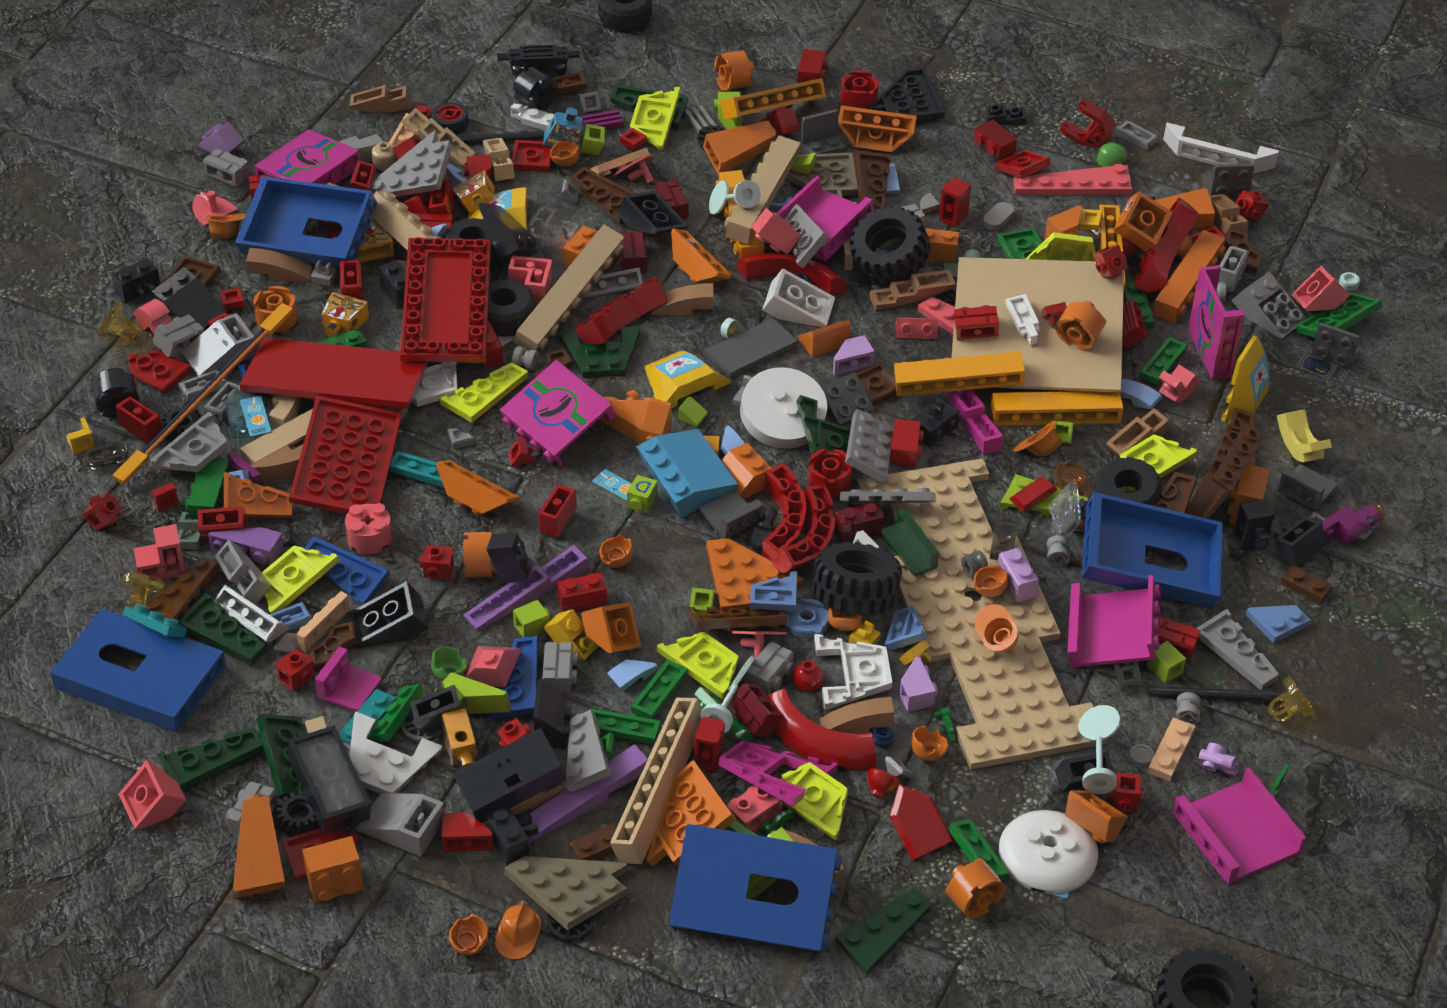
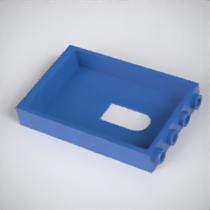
M262 176L235 244L242 254H248L249 248L265 249L292 256L305 263L316 264L320 260L323 266L330 262L332 267L340 268L341 261L358 259V251L364 243V235L367 228L370 227L372 214L377 209V200L372 191ZM309 219L339 223L342 226L341 234L333 239L303 235Z
M1093 492L1086 504L1082 578L1126 589L1138 590L1147 589L1148 576L1153 575L1155 584L1160 585L1161 597L1213 608L1216 602L1220 601L1223 596V588L1221 587L1224 570L1221 569V563L1224 558L1222 544L1225 538V532H1222L1223 522ZM1146 546L1182 555L1187 561V568L1183 571H1177L1145 563Z
M102 608L96 616L92 617L90 624L78 635L74 644L66 650L59 663L53 666L50 674L54 689L177 733L222 673L226 663L222 650L188 638L166 636L128 617ZM116 645L147 657L134 672L102 660L99 657V653L106 646Z
M687 824L669 926L822 953V947L827 948L829 932H825L826 923L832 921L834 907L829 905L831 896H836L838 881H834L835 871H840L842 856H838V849ZM750 874L786 879L794 882L799 891L797 900L790 905H780L746 899Z

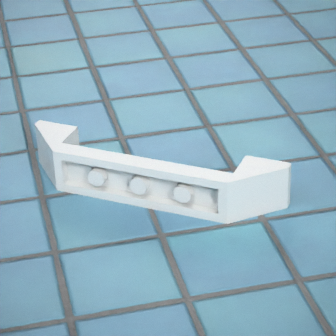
M1166 123L1163 140L1177 156L1213 165L1254 164L1253 174L1276 167L1279 150L1260 146L1256 155L1184 137L1185 127Z

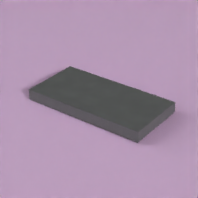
M771 318L706 349V356L729 378H732L796 347L798 341L774 318Z

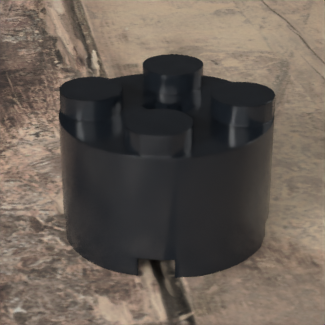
M534 67L528 68L530 70L527 72L522 71L516 78L513 85V90L515 91V96L513 95V97L529 109L536 108L546 111L553 96L558 91V86L553 78Z
M122 368L106 369L99 373V377L96 380L94 378L92 381L96 407L106 418H111L117 414L116 405L127 397L131 396L139 401L135 377L130 371L129 373L124 372Z

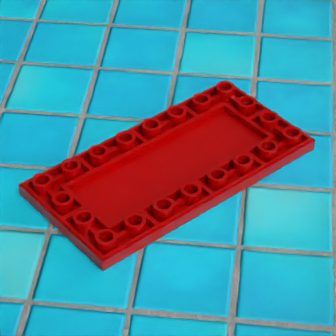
M408 238L400 361L486 363L491 240Z
M264 337L240 383V390L248 391L252 394L266 393L272 396L285 395L292 398H311L312 400H315L316 396H322L361 405L395 407L402 410L409 408L428 362L400 361V352Z

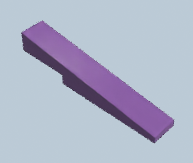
M573 545L541 568L537 564L533 566L527 581L507 584L463 615L464 619L478 632L512 613L514 609L524 606L555 589L557 581L574 578L589 570L588 559Z
M634 744L607 763L612 775L571 793L566 789L531 812L532 824L527 826L530 827L536 824L538 826V834L527 836L529 843L608 801L609 793L641 776L648 759Z

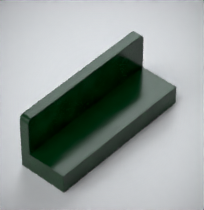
M906 509L897 511L896 524L883 528L881 530L882 536L913 576H918L938 568V550Z

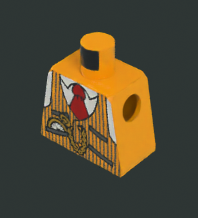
M485 170L453 188V192L461 205L469 213H473L477 209L479 210V203H488L494 200L495 187Z
M371 223L364 235V243L358 251L357 260L360 262L394 256L393 240L388 232L379 223Z
M335 292L331 293L322 312L324 331L329 337L336 336L337 333L342 334L357 329L369 318L367 301Z
M466 708L443 713L442 730L445 746L452 765H460L462 769L476 760V743Z

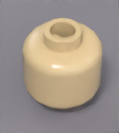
M380 142L373 147L372 162L378 170L384 172L397 161V156L393 150L394 145Z

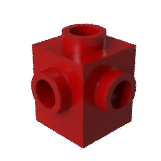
M1243 190L1235 202L1240 207V215L1246 220H1260L1270 205L1259 192L1254 190L1252 192Z
M1110 245L1093 254L1096 261V269L1102 277H1118L1122 274V270L1128 268L1126 256L1121 251L1119 245Z
M106 492L101 496L98 494L93 496L88 501L90 506L81 515L97 531L106 525H112L119 518L117 514L123 507L114 496Z
M426 546L424 555L421 554L419 559V567L423 568L424 578L451 579L454 567L453 547Z
M297 648L291 653L286 654L275 664L277 680L290 690L295 691L314 677V662L308 654H303Z
M515 718L496 731L501 738L498 744L503 748L532 731L526 723L522 725Z
M1116 772L1117 786L1108 793V799L1112 800V806L1119 811L1137 812L1138 803H1143L1144 789L1140 788L1141 775Z

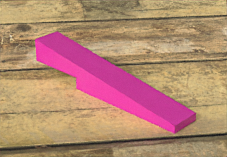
M972 390L944 392L951 405L959 410V418L983 455L1003 450V435L985 414L984 404Z

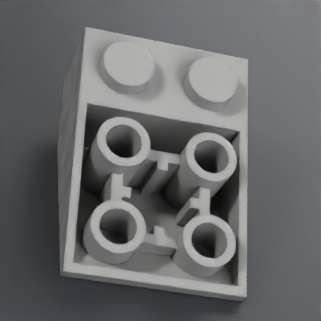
M1270 272L1245 288L1231 300L1239 310H1243L1244 317L1280 339L1293 331L1295 326L1307 319Z
M235 313L217 320L183 349L182 354L196 374L200 376L216 369L221 370L254 336L239 315ZM256 346L240 362L253 358L257 352Z
M381 793L371 806L370 819L360 822L356 827V831L421 857L442 827V814L445 813L444 802L423 794Z

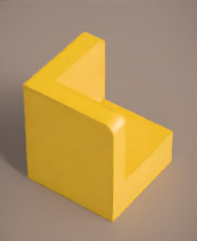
M80 418L82 430L66 435L74 455L95 449L92 433L85 418Z

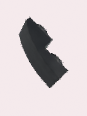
M1005 103L986 106L987 121L994 119L997 123L1004 125L1027 124L1025 106L1013 107L1011 109H1006Z

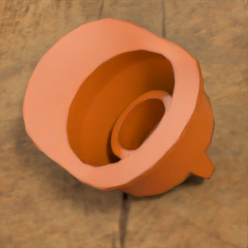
M246 214L204 216L203 219L209 222L212 238L228 239L238 233L241 220L245 219Z
M1057 421L1050 422L1039 432L1019 443L1013 448V452L1027 448L1033 454L1040 457L1053 453L1062 444V440L1054 428Z
M997 604L983 607L976 615L974 626L984 645L994 652H1014V647L1018 642V628L1008 611L1003 606Z
M522 901L520 905L512 906L506 910L496 935L495 946L498 953L509 960H519L529 955L536 945L541 929L539 915L528 907L525 902Z

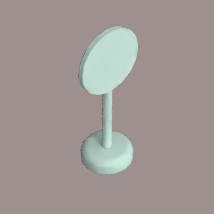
M722 180L715 186L711 194L709 211L714 215L719 214L727 199H734L737 205L742 208H752L760 200V189L753 181L744 180L735 186L733 194H728L729 185L726 181Z
M751 656L732 681L728 688L729 693L723 703L706 705L701 711L700 720L703 717L715 718L725 723V733L730 730L733 724V716L727 709V706L738 689L737 684L752 664L754 656Z
M1099 705L1089 709L1083 714L1078 725L1080 734L1086 740L1096 741V768L1089 769L1082 778L1083 787L1094 794L1109 793L1117 786V778L1114 772L1103 768L1102 740L1108 739L1115 734L1121 722L1118 711L1108 705Z

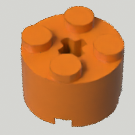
M744 50L722 53L716 56L714 70L718 72L719 78H716V81L721 90L729 91L749 88L751 86L750 80L751 73L754 71V65L748 60Z
M282 286L268 287L267 291L262 292L261 290L254 296L255 317L259 330V326L281 303L293 308V314L275 331L281 334L288 333L298 319L296 299L291 294V290Z
M1088 300L1072 302L1058 320L1056 333L1069 346L1073 343L1078 345L1077 349L1086 350L1093 346L1107 321L1095 309L1092 302Z
M492 532L464 533L463 557L464 565H466V571H464L465 578L493 577V574H497L486 550Z
M979 858L966 866H957L952 871L953 878L945 889V893L961 912L968 918L975 919L989 912L988 906L993 901L997 904L1001 900L1005 892V885L982 858Z

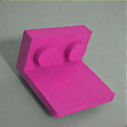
M340 646L315 678L318 698L354 712L360 709L382 682L380 676L351 666L348 650Z

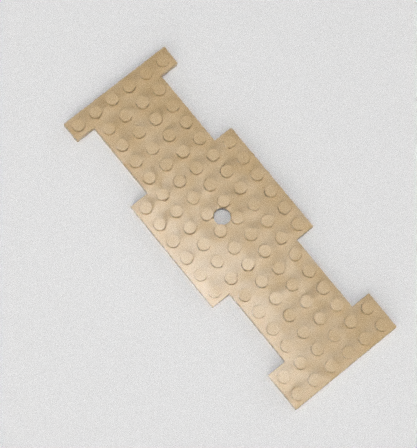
M983 458L888 474L883 483L872 477L857 479L858 489L864 490V492H873V489H886V492H894V489L899 488L908 489V492H916V488H930V492L936 493V503H898L887 505L895 524L897 511L906 509L939 552L938 568L918 576H913L898 556H894V558L898 559L902 567L899 592L905 608L914 606L918 611L927 636L926 642L930 645L924 651L931 657L928 663L950 659L976 724L956 727L955 733L970 770L1096 746V741L1086 740L1080 734L1078 728L1083 714L1093 708L1092 702L1074 706L1068 705L1041 642L1060 639L1061 633L1040 586L1038 585L1037 597L1019 603L1014 600L1008 588L1000 596L993 598L982 596L979 601H973L970 597H965L967 592L976 591L973 583L974 577L969 578L963 571L961 565V558L963 556H972L974 552L981 551L988 561V566L995 567L999 563L998 558L1001 552L1019 548L1028 561L1017 535L995 538L971 482L989 480V472ZM997 604L1003 606L1008 611L1018 628L1019 636L1014 652H994L984 645L974 626L976 615L983 607ZM1107 739L1102 740V745L1107 744Z

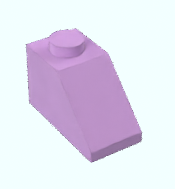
M865 335L844 341L834 357V376L873 366L874 350Z

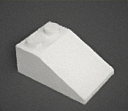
M782 268L771 282L762 310L779 320L825 327L827 326L835 297Z

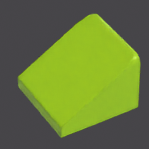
M816 153L798 156L791 170L810 175L816 164Z
M689 396L679 407L678 419L697 427L708 415V412Z
M1057 421L1054 428L1062 443L1071 444L1074 423Z
M692 587L689 607H695V611H707V607L714 606L715 590Z

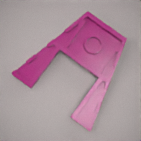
M744 740L740 741L719 758V766L793 807L805 798L806 789L770 776L771 773L782 765L798 769L799 766L810 762L829 776H832L837 772L838 763L832 762L831 766L819 763L820 759L810 756L807 760L794 757V752L784 751L781 754L771 752L772 747Z

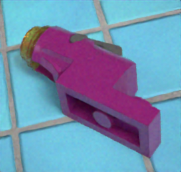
M1369 504L1363 509L1354 512L1346 505L1322 521L1325 540H1328L1333 535L1344 545L1356 539L1365 541L1382 523L1385 517L1383 508L1378 504Z

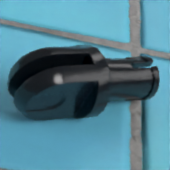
M765 507L761 521L754 525L750 536V546L756 552H762L763 540L775 530L773 524L778 511L773 507Z

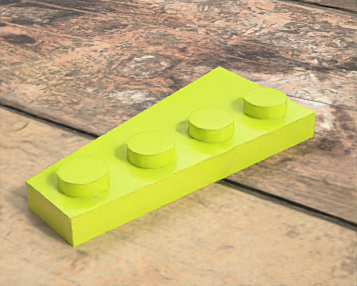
M511 362L489 373L490 377L486 379L479 378L473 381L472 386L466 389L461 387L455 390V394L439 398L440 405L473 423L528 378V371Z

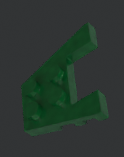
M640 326L621 327L622 342L611 341L598 345L589 343L579 344L578 334L575 330L559 331L560 341H563L566 351L571 354L573 362L583 378L625 376L631 360V354L636 347L637 338L640 336Z
M799 395L796 402L811 455L821 449H827V451L834 452V449H838L847 453L850 429L817 418L818 400Z

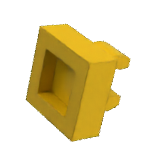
M1082 209L1079 229L1085 232L1095 230V233H1098L1103 216L1102 210Z
M865 621L849 636V643L863 642L875 645L881 639V632L874 629V624Z
M926 640L920 641L902 655L899 660L905 666L913 662L915 657H920L926 664L931 660V657L924 651L930 645Z

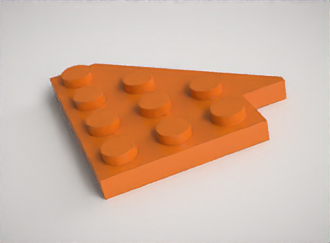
M729 538L706 541L720 610L723 612H728L730 608L750 610L751 585L766 582L774 577L782 579L790 576V572H779L772 565V561ZM797 575V587H803V578Z
M694 760L673 778L646 858L652 867L667 854L674 864L679 867L687 824L724 830L736 820Z

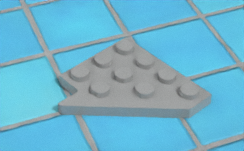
M433 131L375 178L371 183L369 191H372L373 195L376 191H389L396 197L439 190L453 145L449 140L437 142L439 136L436 131Z

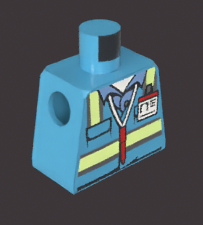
M567 108L566 113L556 112L544 132L543 146L552 148L559 141L576 142L580 152L582 118L577 116L578 112L576 109Z

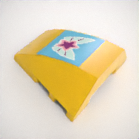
M526 187L494 194V200L487 204L501 206L527 230L529 197ZM480 209L473 213H468V219H483Z
M1252 336L1236 362L1231 381L1234 387L1227 397L1226 403H1229V406L1222 415V421H1229L1230 415L1235 408L1254 415L1269 391L1270 375L1267 357L1257 336Z
M686 351L676 352L645 365V371L650 386H652L654 398L672 403V408L678 406V399L709 386L714 391L731 384L732 381Z

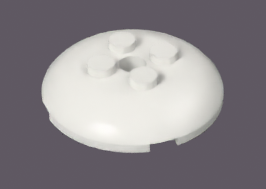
M1037 810L1022 814L1007 825L999 842V858L1008 870L1009 876L1018 884L1028 889L1033 887L1046 890L1045 894H1058L1073 891L1084 885L1092 877L1098 862V848L1091 832L1066 817L1065 813L1052 810Z

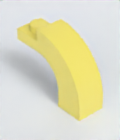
M1305 409L1277 415L1283 441L1296 460L1307 462L1322 459L1325 454L1324 449L1332 448L1330 439L1318 441L1314 438L1308 426Z

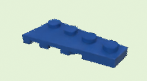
M315 536L304 548L305 550H318L323 555L330 556L331 553H334L338 556L340 561L327 571L324 576L361 606L372 600L390 576L388 569Z
M537 636L514 639L511 648H520L521 653L506 687L499 688L508 693L512 710L510 712L489 713L490 719L534 714L539 665V640Z

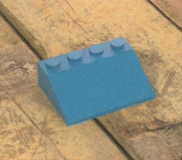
M699 429L658 435L636 446L643 464L654 480L658 481L659 487L681 518L739 487Z

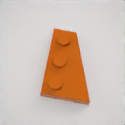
M224 472V508L230 507L232 509L233 507L243 506L248 517L292 518V503H289L290 493L269 486L264 487L252 483L251 480L240 479Z

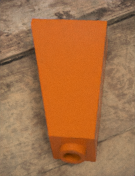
M768 120L706 134L703 148L719 175V172H728L767 151L771 142L775 141L777 134L775 128L771 126Z
M1207 188L1154 200L1170 210L1177 198L1180 197L1189 203L1200 215L1191 229H1208L1213 226L1215 211Z
M261 794L248 797V800H243L233 883L235 899L286 888L269 797Z

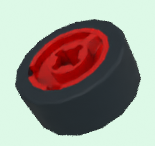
M453 102L442 103L432 111V119L445 129L447 127L455 135L464 132L468 128V112L461 104Z

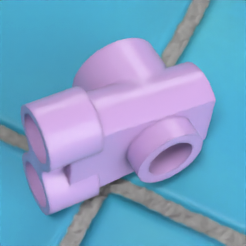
M1209 743L1206 750L1202 749L1200 751L1198 759L1203 764L1202 767L1208 771L1216 772L1219 769L1224 771V773L1236 776L1239 769V763H1236L1237 758L1227 755V750L1219 744Z

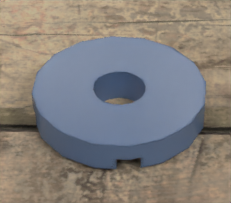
M800 599L796 603V611H785L788 616L787 625L785 626L795 636L813 638L814 634H823L829 626L828 611L822 603L816 600ZM803 616H809V617H811L812 619H810V620H804V619H802V617H803Z

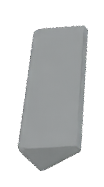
M640 268L603 274L597 283L593 282L591 284L590 292L586 296L582 295L581 299L635 289L643 284Z
M224 585L213 601L216 604L219 603L229 616H234L239 623L268 643L289 629V627L227 585Z

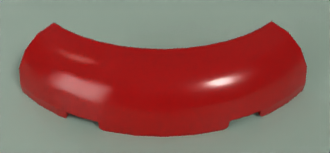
M419 135L410 137L393 147L398 160L421 142ZM430 191L412 194L405 198L403 204L408 207L407 210L411 213L427 214L430 212Z
M1180 197L1177 198L1170 208V211L1173 213L1157 245L1144 253L1139 265L1142 271L1141 274L1136 275L1135 287L1145 292H1155L1167 284L1168 273L1173 259L1189 230L1200 216L1189 203Z
M757 254L741 258L737 261L736 270L746 281L770 277L772 273H779L783 268L792 274L803 273L807 275L808 279L812 281V285L832 296L847 291L846 282L836 272L812 259L803 268L797 264V256L792 254Z
M658 276L637 286L630 292L631 295L628 297L626 294L621 295L590 315L588 323L584 321L575 329L580 338L589 344L598 345L605 343L621 327L667 302L666 293Z
M783 463L766 472L765 491L776 502L782 515L781 524L763 540L762 556L772 562L775 561L782 548L796 543L806 517L804 491L801 490L797 477Z
M825 484L806 487L804 491L806 498L804 538L796 544L781 549L772 564L779 572L786 573L806 566L830 542L835 528V518L832 511L833 501Z
M785 689L776 691L768 696L770 701L783 715L780 723L775 726L774 732L782 739V744L804 759H808L809 756L820 759L819 763L829 766L832 762L838 763L839 767H845V770L867 771L871 768H876V752L872 733H843L827 729L812 722L796 709Z

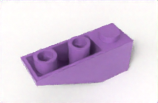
M262 527L217 531L208 534L211 550L219 552L229 539L251 561L267 566L274 563L284 549L282 533Z

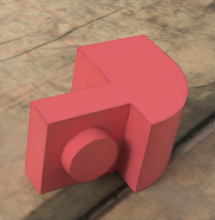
M153 299L133 312L143 330L150 328L154 335L155 329L160 324L166 325L172 322L168 315L170 311L158 299Z
M1178 365L1171 375L1166 371L1161 373L1159 378L1163 385L1159 392L1174 402L1181 403L1191 395L1200 381L1194 373Z

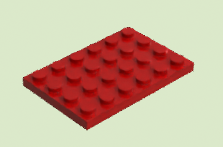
M316 396L289 495V503L348 514L349 508L356 504L381 503L402 413Z

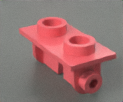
M897 318L896 338L937 339L938 319Z

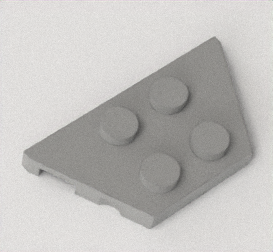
M207 412L151 458L150 464L153 468L199 472L228 447L227 440L221 433L218 424L213 420V415Z

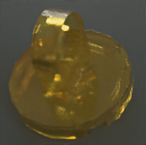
M117 300L104 322L98 328L97 334L102 338L105 337L109 330L126 339H132L138 332L136 323L120 313L125 306L123 301Z
M121 573L117 582L121 586L132 589L129 607H135L136 604L146 605L148 591L162 592L165 586L164 580L155 578V581H152L150 576L139 573Z
M1293 677L1284 678L1282 681L1287 691L1271 701L1268 707L1269 713L1275 720L1284 721L1301 711L1305 718L1310 720L1315 716V711L1309 700L1304 697L1302 689ZM1281 706H1285L1282 711L1277 712Z

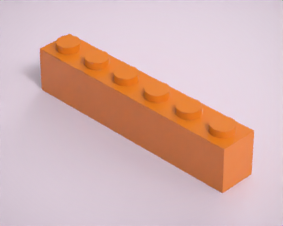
M1204 230L1201 232L1155 299L1154 316L1176 323L1179 317L1184 316L1187 305H1191L1194 300L1200 268L1217 266L1218 257L1223 258L1226 252L1224 237Z

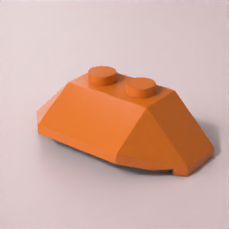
M841 106L838 126L854 148L893 153L914 135L917 116Z
M672 229L673 260L679 265L678 268L690 276L692 282L707 284L731 278L732 274L695 240L688 231Z
M451 460L437 462L436 466L446 494L454 498L457 504L469 506L476 514L483 515L484 513L493 512L519 500L520 496L505 490Z

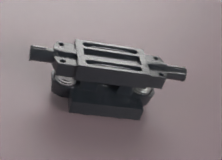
M557 44L519 46V49H510L508 53H497V61H509L512 75L518 77L522 71L527 72L530 70L528 69L530 67L540 70L551 78L558 77V75H564L567 72L569 58H580V50L568 51L567 47H557Z

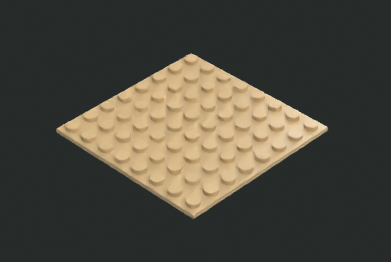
M959 257L955 309H960L961 307L975 308L983 305L996 306L999 336L957 340L954 324L952 358L1021 351L1025 370L1024 385L992 388L1121 392L1124 270L1121 271L1122 274L1120 276L1110 278V276L1102 277L1098 273L1095 261ZM1026 294L1039 321L1040 332H1037V344L1030 345L1026 335H1020L1006 307L1005 299ZM1088 300L1094 304L1095 309L1101 313L1107 322L1093 346L1086 350L1077 349L1078 345L1071 343L1069 346L1059 338L1056 333L1058 317L1053 318V326H1050L1048 323L1049 317L1043 318L1041 310L1045 306L1065 302L1067 307L1072 302Z

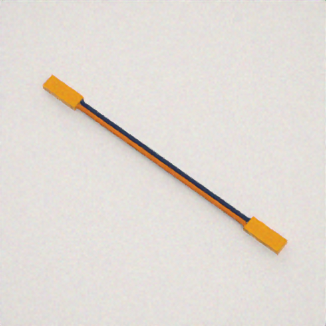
M281 303L259 326L260 331L142 451H135L112 475L113 479L125 485L149 461V454L267 334L272 335L293 314V308Z

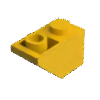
M573 609L558 613L544 626V629L554 642L558 644L561 642H571L573 644V652H578V659L582 661L599 647L598 644L586 636L583 623Z

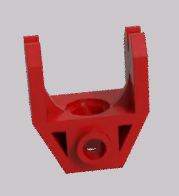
M1081 100L1078 109L1093 121L1085 130L1064 121L1061 124L1060 131L1080 145L1100 148L1112 137L1115 121L1107 113L1105 107L1101 109L1088 100Z

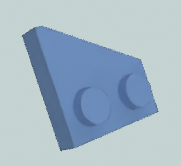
M797 571L790 572V576L778 579V577H774L766 582L751 585L750 609L796 611Z
M1296 605L1251 607L1246 610L1245 614L1273 643L1310 624V619Z
M914 606L894 611L885 646L890 651L927 639L919 613Z

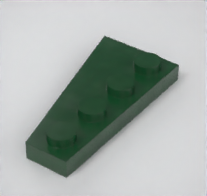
M615 84L610 99L611 103L634 112L639 96L654 94L658 91ZM679 96L671 126L677 129L680 127L688 105L687 96Z
M207 593L178 620V625L187 628V633L250 665L266 651L265 643L249 629L243 628L234 616H229L219 603L213 602L211 596Z
M260 713L256 720L278 799H283L285 796L290 798V793L292 792L296 796L298 791H303L288 759L287 751L288 740L303 735L300 732V726L303 724L302 717Z
M255 728L225 735L222 740L211 741L210 739L202 741L201 745L187 749V746L177 748V752L166 755L165 752L157 753L156 756L165 772L178 782L181 790H184L264 751V746L259 733Z
M913 888L835 935V942L867 976L872 971V967L877 962H881L886 957L887 952L902 940V936L908 930L911 931L930 911L931 904L916 888Z

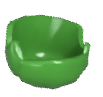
M1107 143L1100 147L1096 161L1102 167L1114 166L1115 164L1123 165L1126 162L1127 153L1120 144Z
M442 647L433 652L431 668L434 675L441 680H444L451 672L464 676L467 669L466 658H461L458 649Z

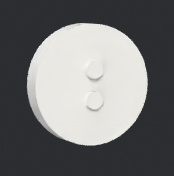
M791 368L767 369L755 375L747 383L742 395L740 415L747 431L758 441L775 448H796L808 443L796 402L799 395L818 400L817 418L825 420L827 413L826 396L820 385L801 371Z

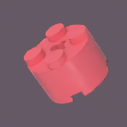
M356 504L349 508L345 518L347 542L351 548L357 549V552L360 554L372 555L383 551V547L391 544L390 514L383 504Z

